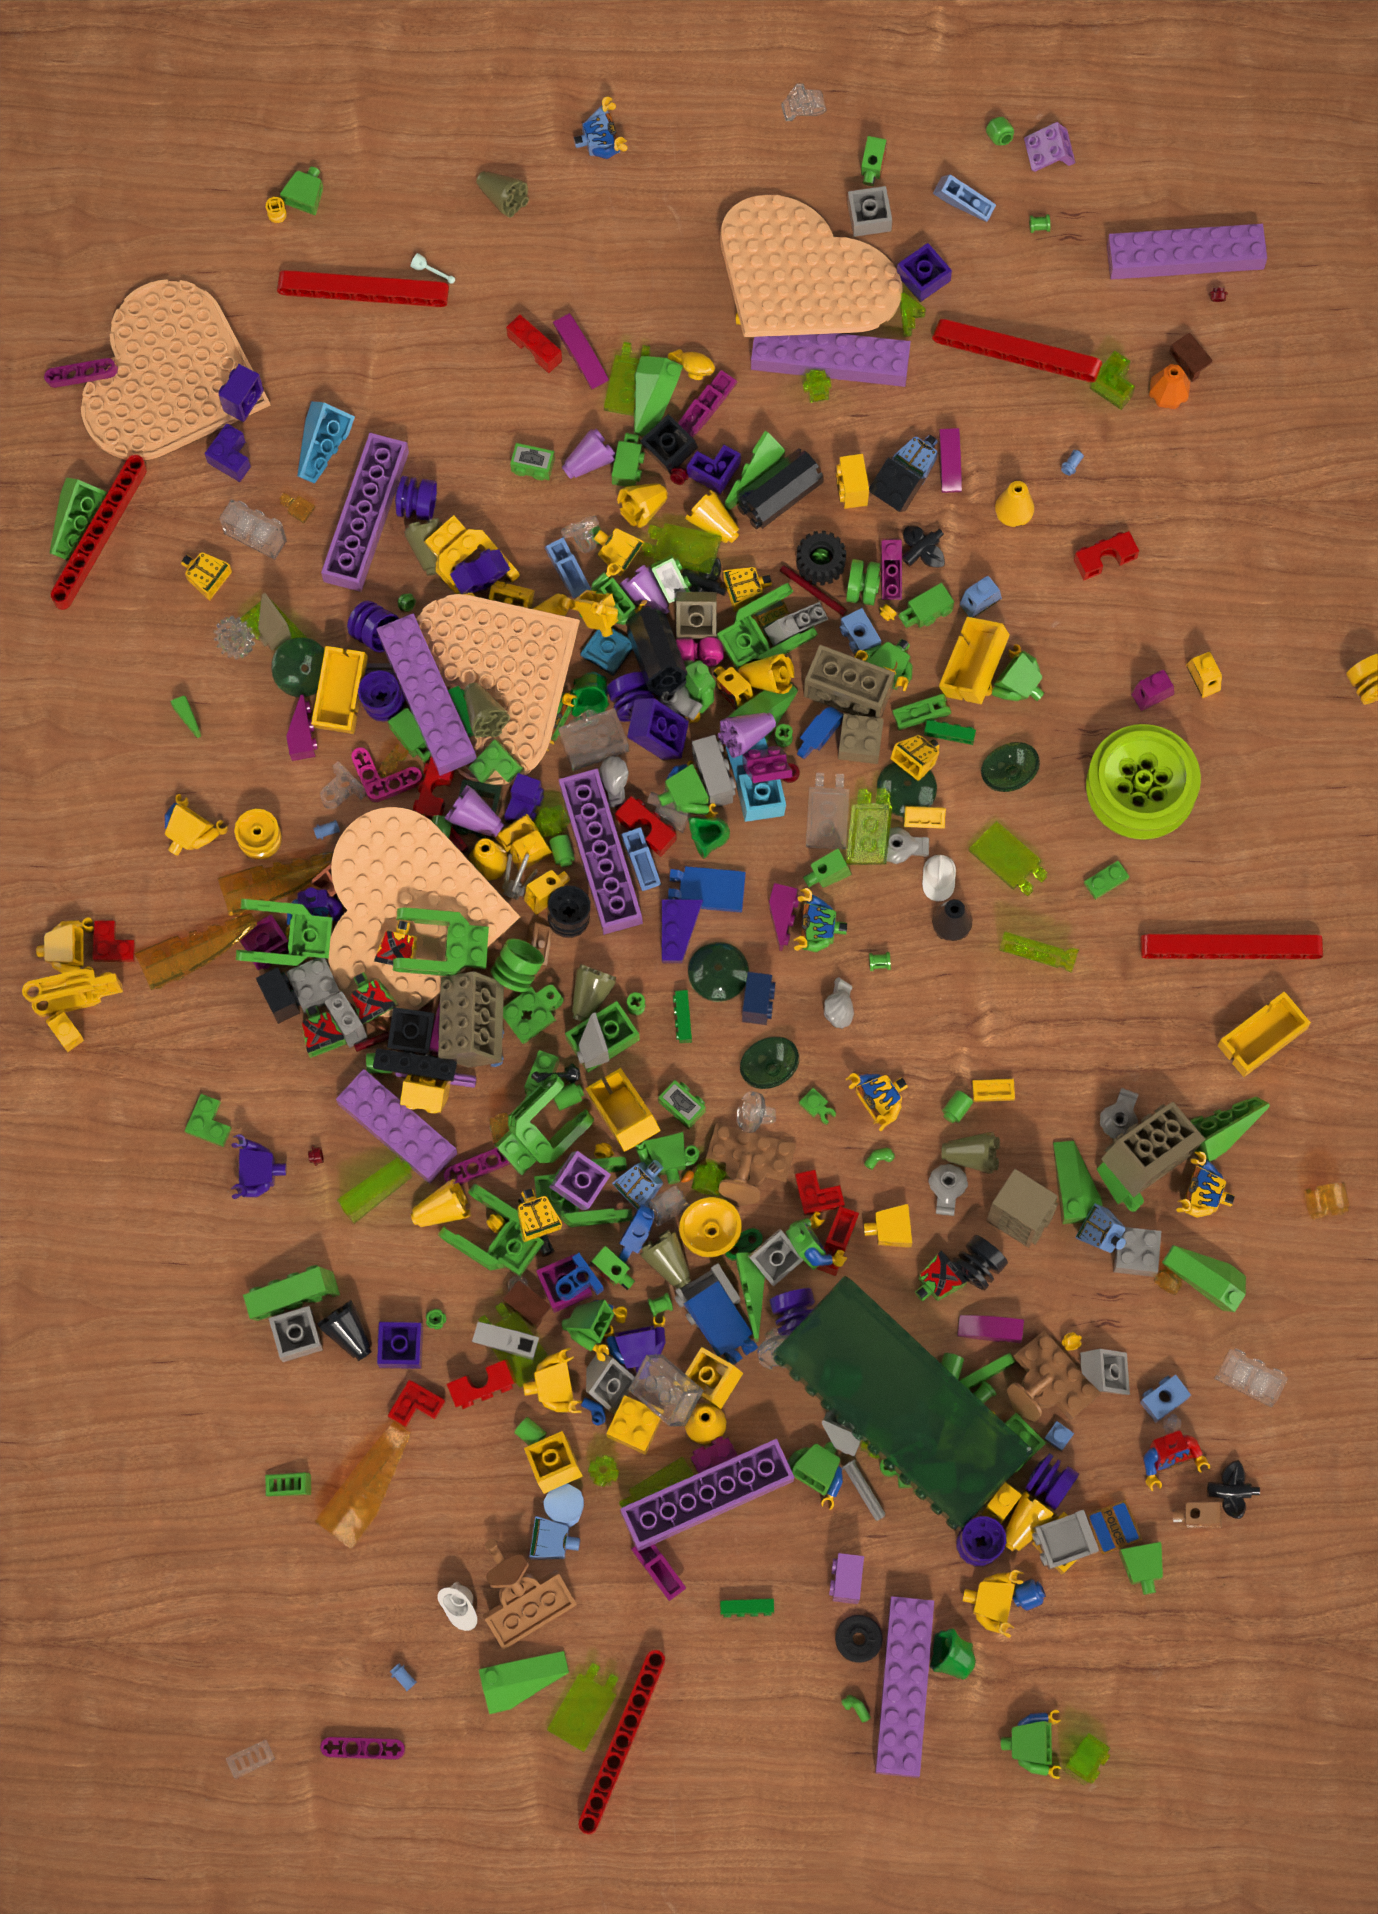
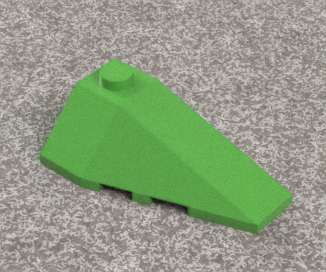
M640 357L635 371V434L644 437L661 421L683 368L682 365L662 357Z
M765 431L752 451L754 454L751 463L745 464L741 474L742 479H738L729 493L725 501L727 511L739 503L737 498L741 491L785 459V449L769 432Z
M66 478L59 497L50 554L65 560L71 557L108 492L78 479Z
M793 685L789 692L785 694L764 690L740 706L728 717L771 713L777 727L798 690ZM773 728L772 731L765 736L766 743L768 742L770 735L772 734L775 728Z
M1253 1097L1233 1104L1232 1109L1227 1111L1219 1109L1213 1111L1214 1115L1203 1119V1116L1192 1119L1190 1122L1206 1139L1194 1152L1205 1153L1206 1159L1209 1162L1215 1160L1218 1156L1225 1153L1270 1107L1269 1103L1258 1097Z
M1053 1142L1062 1224L1084 1223L1095 1203L1102 1206V1199L1075 1142Z
M1172 1245L1162 1261L1165 1266L1222 1311L1235 1312L1246 1295V1276L1229 1263Z
M736 1253V1264L754 1342H759L765 1276L748 1257L751 1253Z
M564 1651L479 1669L489 1714L514 1708L522 1701L530 1698L541 1689L569 1673Z

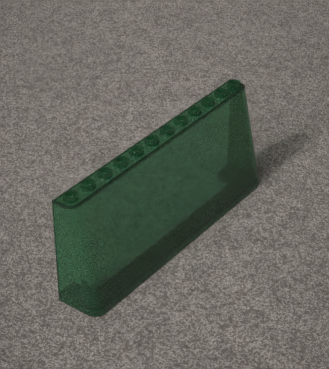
M844 1276L772 1353L774 1356L773 1360L777 1365L787 1368L790 1371L788 1374L796 1382L800 1381L805 1385L804 1389L810 1396H816L821 1401L820 1405L829 1412L831 1410L836 1415V1420L844 1427L847 1425L852 1430L851 1434L858 1441L863 1440L868 1445L867 1449L874 1456L879 1455L884 1460L882 1463L890 1471L894 1469L900 1475L898 1477L900 1481L907 1486L911 1485L915 1489V1495L921 1500L929 1502L931 1504L930 1509L935 1514H941L946 1518V1524L953 1530L961 1531L1033 1453L1032 1449L847 1276Z

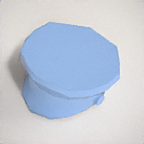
M567 1483L548 1492L543 1502L544 1509L548 1517L554 1522L572 1527L579 1521L584 1508L583 1494L580 1490Z

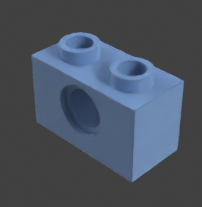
M863 608L841 618L839 629L844 637L847 636L849 639V646L854 654L858 650L865 651L881 644V639ZM860 631L863 632L864 635L858 637L854 633Z
M1169 1375L1159 1382L1160 1387L1155 1390L1150 1388L1142 1394L1143 1399L1140 1404L1155 1423L1191 1396L1190 1392L1176 1375L1172 1378ZM1159 1393H1167L1170 1400L1168 1402L1161 1401Z

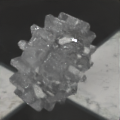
M234 616L225 617L216 624L217 629L214 630V633L217 634L214 640L219 642L216 647H221L223 649L222 654L227 652L228 658L234 656L235 660L247 656L253 650L251 647L255 645V642L251 640L255 637V635L250 634L252 628H247V621L242 623L241 617L236 619Z

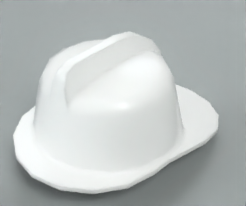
M934 855L925 862L922 883L923 891L933 901H944L954 892L956 867L949 857Z
M455 1582L451 1587L441 1589L438 1593V1601L452 1624L464 1631L475 1628L477 1614L472 1606V1592L459 1582Z

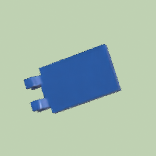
M685 866V872L670 869V882L681 883L680 890L669 888L668 900H703L701 909L742 913L746 872Z
M719 1281L684 1303L718 1357L723 1354L727 1362L733 1365L743 1359L739 1352L735 1350L739 1346L742 1347L745 1355L758 1349L756 1343L749 1338L753 1333Z

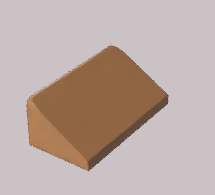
M535 922L528 926L526 942L542 953L544 956L542 966L546 967L553 931L550 926Z

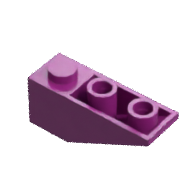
M881 538L882 600H902L901 538Z
M300 695L286 735L289 755L292 761L316 757L314 750L318 749L316 738H312L311 731H315L314 726L311 724L312 719L309 720L308 713H311L310 702L305 701L304 695Z
M774 883L769 900V910L779 951H783L784 945L788 946L791 935L787 933L789 926L793 927L796 915L792 914L794 907L798 908L800 901H798L797 888Z

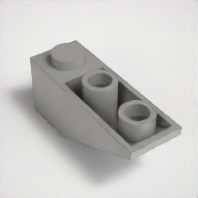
M820 602L776 620L766 627L765 631L773 646H776L798 633L801 634L809 630L812 626L815 627L827 621L828 617Z
M478 1322L472 1342L533 1360L539 1337Z

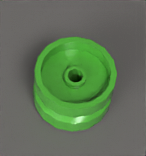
M852 560L846 602L857 603L860 591H862L863 603L874 606L880 584L879 572L881 563L870 562L867 567V573H863V560Z

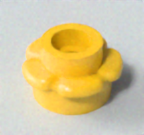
M885 603L882 608L879 607L881 610L879 614L886 621L890 619L895 620L894 617L897 613Z
M596 1144L594 1155L598 1159L610 1158L614 1155L609 1144Z
M491 1214L486 1223L494 1233H498L504 1227L505 1220L499 1214Z
M1074 1332L1068 1333L1064 1336L1062 1345L1065 1346L1067 1351L1078 1349L1082 1345L1080 1341L1082 1337Z

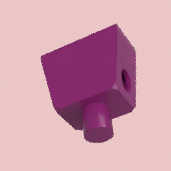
M1161 670L1141 680L1131 695L1142 712L1173 696L1175 693L1171 680L1166 672Z

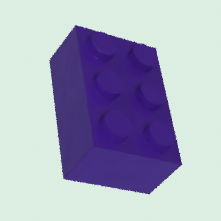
M654 698L635 700L627 738L662 760L682 759L689 721Z

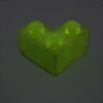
M1114 351L1100 368L1096 381L1091 382L1090 389L1122 410L1132 398L1135 385L1123 378L1129 370L1131 361L1117 351Z
M1088 1733L1063 1771L1084 1786L1088 1783H1094L1100 1774L1098 1770L1100 1764L1104 1766L1111 1756L1108 1754L1110 1747Z

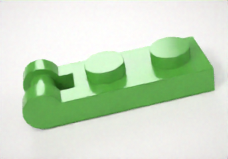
M940 694L892 710L898 730L927 722V720L950 715L952 712L950 707L946 705L947 699L945 695ZM933 705H938L939 709L935 710Z

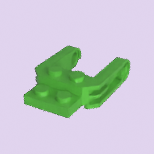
M789 583L739 609L733 625L717 633V637L736 669L750 661L754 662L776 654H787L818 635L816 629L812 626L804 633H798L770 649L755 619L751 617L792 594L794 591Z
M241 899L240 909L289 913L293 916L290 921L289 954L236 950L235 960L298 966L307 957L329 958L332 917L312 916L303 904Z
M417 908L397 909L396 920L448 926L445 949L446 962L395 958L393 959V971L452 976L458 974L464 967L486 968L489 927L469 925V922L460 912Z
M557 1074L547 1077L509 1115V1131L494 1145L520 1175H523L536 1161L539 1163H554L594 1121V1117L588 1110L584 1109L572 1121L569 1120L549 1141L530 1122L564 1087V1082Z
M625 1157L591 1159V1161L609 1173L627 1169ZM563 1165L556 1174L534 1176L536 1198L546 1196L559 1219L569 1227L620 1223L633 1219L632 1208L579 1212L577 1206L549 1187Z
M473 1184L468 1194L509 1222L501 1229L490 1245L488 1252L483 1251L459 1234L455 1235L450 1232L445 1226L438 1233V1236L490 1271L506 1267L521 1277L544 1244V1241L538 1237L523 1242L517 1210L479 1185Z

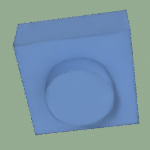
M1056 1421L1044 1440L1062 1452L1074 1433Z

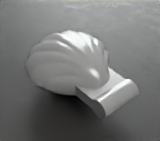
M685 685L673 694H669L668 691L663 692L664 695L658 696L657 700L680 716L684 715L691 720L695 719L703 706L701 703L691 699L689 690Z
M610 756L603 761L599 768V775L603 788L608 791V805L613 808L623 805L627 801L624 787L629 772L624 760L620 757Z
M895 827L886 830L881 835L878 848L880 849V854L887 862L899 864L906 861L911 855L929 856V838L912 837L906 830Z
M838 977L834 981L833 994L829 995L824 1002V1016L834 1027L843 1029L851 1024L854 1016L853 1004L850 999L852 985Z
M1121 1088L1116 1104L1105 1108L1101 1112L1100 1126L1103 1128L1104 1133L1112 1139H1115L1121 1133L1125 1135L1132 1125L1138 1124L1133 1108L1139 1094Z
M953 1164L940 1165L931 1172L928 1180L930 1189L937 1196L936 1214L954 1216L956 1199L968 1187L967 1176L960 1167Z

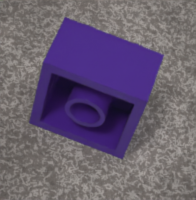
M929 243L897 264V273L900 275L901 281L919 302H922L951 281L952 270Z
M238 364L237 368L230 372L229 380L225 385L221 386L218 393L223 411L244 422L261 397L264 389L258 373Z
M379 1322L377 1355L379 1368L422 1369V1323Z

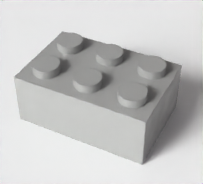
M712 735L692 741V756L696 768H698L700 780L709 797L708 805L714 803L716 807L733 803V795H736V786L733 777L729 775L728 761L723 757L722 752L724 750L721 740L717 741L716 736Z

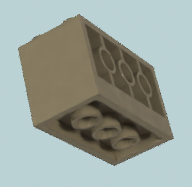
M819 645L805 679L804 697L852 715L881 718L893 691L895 672Z
M474 971L441 977L439 1058L456 1061L457 1064L468 1068L502 1062L503 985L495 979Z
M1174 1102L1167 1106L1162 1104L1154 1111L1155 1114H1148L1141 1120L1142 1123L1132 1125L1125 1135L1123 1133L1119 1134L1113 1140V1143L1105 1149L1107 1153L1102 1157V1161L1133 1197L1187 1160L1206 1140Z
M1014 1169L993 1201L987 1222L1029 1248L1032 1243L1036 1245L1042 1236L1043 1229L1047 1228L1053 1219L1054 1212L1058 1206V1203H1056L1058 1196Z

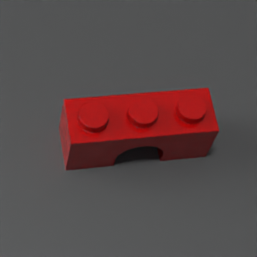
M519 314L506 327L507 337L520 349L525 346L533 354L535 362L547 373H550L562 362L561 350L522 315Z
M1130 531L1125 533L1119 532L1111 539L1099 540L1094 546L1080 548L1075 553L1074 562L1083 580H1087L1102 573L1103 564L1101 558L1103 556L1114 557L1119 566L1137 559L1139 549Z
M431 757L429 763L426 762L425 779L419 784L418 792L420 796L419 800L416 799L414 802L413 811L422 814L431 821L435 815L442 816L445 808L444 799L435 797L432 792L441 785L451 787L455 770L440 776Z
M630 796L616 811L615 819L629 831L638 825H647L651 832L645 838L646 844L658 856L662 857L676 842V830L670 824L665 825L656 812L647 810L645 808L646 805L637 798L635 800Z
M508 1359L486 1367L488 1382L482 1388L474 1386L469 1375L447 1383L455 1407L462 1406V1409L473 1406V1401L479 1398L485 1401L494 1397L493 1393L500 1390L501 1393L512 1390V1385L516 1384L517 1381Z

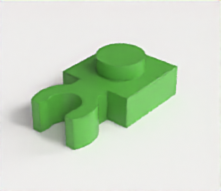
M814 1088L799 1102V1105L813 1118L819 1114L822 1123L825 1125L829 1123L825 1118L826 1114H831L833 1117L836 1116V1112L833 1109L825 1107L828 1101Z

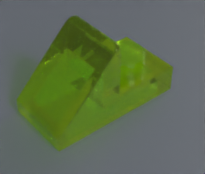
M901 293L900 307L903 336L908 337L912 335V329H915V318H924L926 309L906 293Z

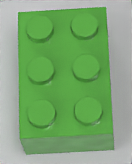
M617 1001L596 1014L608 1049L609 1059L640 1041L638 1031ZM589 1019L565 1033L566 1041L576 1056V1052L580 1051L579 1043ZM600 1065L587 1068L586 1071L589 1073Z

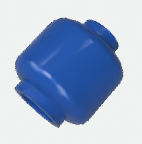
M1028 1579L1022 1584L1015 1586V1594L1012 1596L1017 1607L1021 1606L1024 1610L1029 1611L1042 1605L1046 1594L1039 1581L1036 1582L1033 1579Z

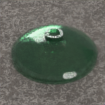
M303 637L292 638L281 644L274 653L271 662L272 677L279 689L294 697H300V695L309 697L316 694L325 649L316 641ZM304 664L307 666V670L305 672L301 670V667Z
M1007 743L994 749L985 758L981 767V776L984 783L994 791H1015L1027 785L1036 776L1040 767V758L1034 747L1027 743Z
M892 762L879 775L877 781L878 799L887 811L896 816L904 817L905 806L931 807L936 798L937 783L931 770L918 781L895 762ZM909 781L911 785L906 786L904 785V782Z
M724 942L706 944L699 948L690 959L688 966L689 982L694 991L704 999L714 1002L727 1001L739 995L746 986L747 974L749 972L748 962L744 954L731 944ZM720 965L722 966V969L720 971L715 970V966Z
M784 1037L762 1039L754 1043L744 1053L740 1062L741 1076L748 1085L757 1089L777 1087L789 1080L796 1072L800 1062L799 1051L792 1041Z

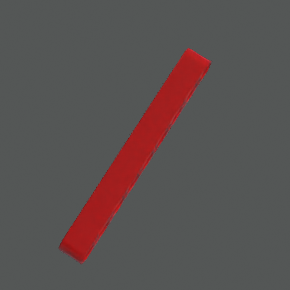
M283 270L279 272L277 292L284 296L445 307L448 302L449 285L437 281Z
M940 319L938 321L932 339L941 345L1086 382H1095L1102 366V361L1093 356L947 319Z
M131 455L126 460L51 591V598L56 608L65 610L70 607L145 477L147 468L140 455ZM135 465H141L139 468L133 469ZM126 481H131L130 484H128V485H123L124 482H126ZM122 497L120 501H114L115 498ZM112 513L111 517L105 518L106 514ZM103 530L102 533L95 534L96 531ZM94 546L92 550H86L87 547ZM81 562L84 563L83 566H81V567H76V565H77L78 563H81ZM75 579L73 583L67 584L68 580ZM59 596H65L63 600H57Z
M1146 934L1141 936V957L1145 959L1323 958V938L1321 935Z
M659 1650L650 1651L645 1658L580 1816L579 1829L586 1835H592L598 1830L664 1669L665 1656ZM653 1655H659L662 1658V1662L658 1666H653L649 1662L650 1658ZM645 1675L653 1677L654 1681L651 1686L647 1687L641 1683ZM638 1695L645 1698V1704L641 1707H636L633 1704V1699ZM626 1717H636V1725L634 1727H627L625 1725ZM620 1736L628 1738L629 1742L625 1748H620L616 1745V1741ZM615 1756L620 1759V1765L613 1769L608 1766V1760ZM603 1777H608L612 1781L608 1789H602L599 1785ZM594 1798H601L603 1800L601 1809L594 1810L591 1807V1801ZM587 1818L593 1819L595 1823L594 1828L589 1831L583 1829L582 1826L583 1821Z

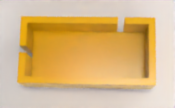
M967 617L961 630L963 636H959L939 687L947 698L963 700L964 698L967 702L982 705L1010 634L1003 623Z
M325 646L311 723L315 728L349 734L355 733L357 716L354 712L358 713L360 705L358 688L359 683L365 676L368 655L365 652L347 649L346 653L342 648Z
M1284 991L1273 999L1269 1005L1264 1006L1223 1037L1218 1047L1229 1060L1234 1059L1232 1064L1245 1077L1306 1031L1311 1022Z
M621 1068L605 1077L613 1092L611 1095H609L601 1079L585 1088L593 1105L624 1152L660 1132L652 1113Z

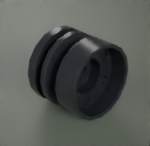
M563 886L551 894L548 900V924L555 934L564 938H573L581 935L587 929L590 921L591 902L588 895L582 889L576 886Z
M974 1235L966 1244L970 1254L960 1251L958 1254L960 1258L955 1257L952 1263L959 1273L966 1278L967 1282L985 1291L989 1286L987 1282L992 1283L994 1281V1277L989 1271L1000 1274L1008 1264V1261L990 1242L979 1235Z

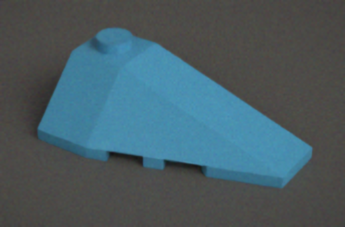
M311 402L305 420L298 477L311 483H316L327 467V462L331 456L337 453L339 450L338 446L348 437L355 416L324 402Z

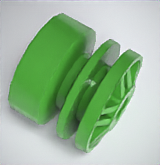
M508 939L500 952V956H498L491 968V974L496 981L506 988L525 992L531 986L535 978L534 974H537L541 968L544 956L537 948L523 940Z

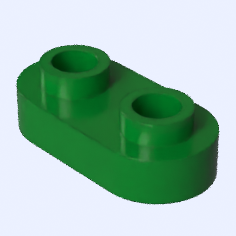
M755 1228L743 1231L734 1246L738 1249L737 1253H751L762 1244L761 1232ZM754 1237L756 1242L750 1243L748 1239ZM730 1250L724 1253L729 1260L736 1261V1254H732Z

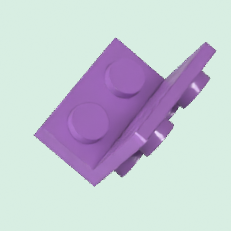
M1058 122L1024 138L1031 169L1034 172L1059 160L1068 166L1076 163L1068 130Z

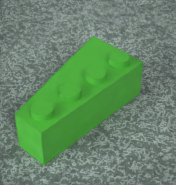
M314 1265L306 1268V1272L289 1274L287 1279L282 1281L279 1279L270 1281L266 1287H254L249 1290L250 1293L244 1294L243 1297L249 1318L259 1321L284 1313V1308H287V1310L301 1308L303 1302L316 1303L323 1301L322 1296L330 1294L332 1297H336L340 1293L333 1271Z

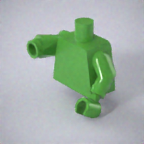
M683 1132L652 1140H644L636 1145L641 1163L644 1162L649 1166L653 1160L658 1161L663 1166V1169L657 1176L666 1174L668 1184L680 1182L678 1171L685 1170L686 1166L694 1164L699 1157V1150L696 1146L689 1145L684 1150Z

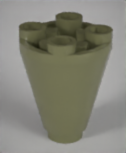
M485 171L478 175L476 183L495 207L507 217H513L521 207H525L528 204L527 183L522 180Z
M439 518L428 520L427 524L420 525V522L409 524V528H406V531H404L409 545L423 571H426L427 576L437 574L435 572L437 557L424 541L442 526Z
M478 683L467 685L464 689L471 731L476 738L499 736L510 720L507 710Z
M580 964L576 971L572 1007L574 1014L572 1018L584 1022L590 1018L592 1013H596L615 986L616 977Z
M987 1132L948 1141V1143L942 1144V1159L960 1166L992 1174L994 1170L999 1168V1158H996V1149L1000 1147V1138L996 1137L993 1132Z
M667 1230L658 1236L660 1240L655 1243L649 1241L643 1245L640 1256L669 1284L678 1289L691 1281L689 1278L690 1273L676 1232L671 1233Z

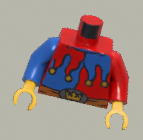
M1178 1430L1152 1441L1150 1449L1143 1458L1146 1475H1148L1145 1482L1151 1491H1153L1152 1486L1155 1483L1159 1489L1162 1487V1483L1155 1474L1193 1460V1458H1196L1194 1462L1199 1472H1202L1200 1467L1203 1464H1206L1208 1469H1210L1206 1457L1202 1456L1203 1452L1196 1438L1182 1435L1181 1430Z

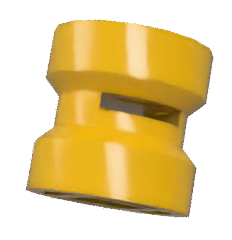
M272 197L267 200L266 211L269 220L274 223L283 222L287 216L283 200L279 197Z

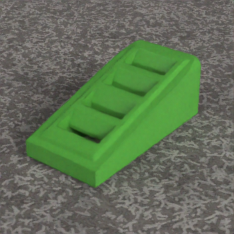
M186 696L171 700L173 709L197 738L201 737L199 727Z
M310 1473L265 1475L267 1497L311 1495ZM274 1479H277V1491H274ZM283 1479H285V1491H283ZM291 1479H294V1490H292Z

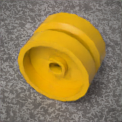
M263 809L248 810L235 823L234 833L240 849L248 857L260 860L269 858L281 846L282 835L278 822L268 811Z

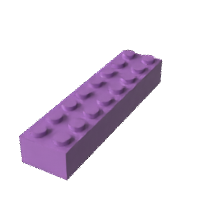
M1263 224L1109 234L1107 241L1110 280L1261 270L1265 268L1267 261Z
M840 333L754 337L751 370L905 387L911 341Z
M369 433L321 572L324 582L359 592L362 591L409 454L407 442Z
M414 614L376 628L380 642L439 775L441 776L474 762L477 759L476 753Z
M598 769L559 779L560 790L603 934L643 924L641 911Z
M775 1439L621 1508L620 1513L637 1551H640L792 1483L795 1477L778 1440Z
M893 1596L890 1598L875 1774L912 1778L920 1777L934 1611L933 1600Z

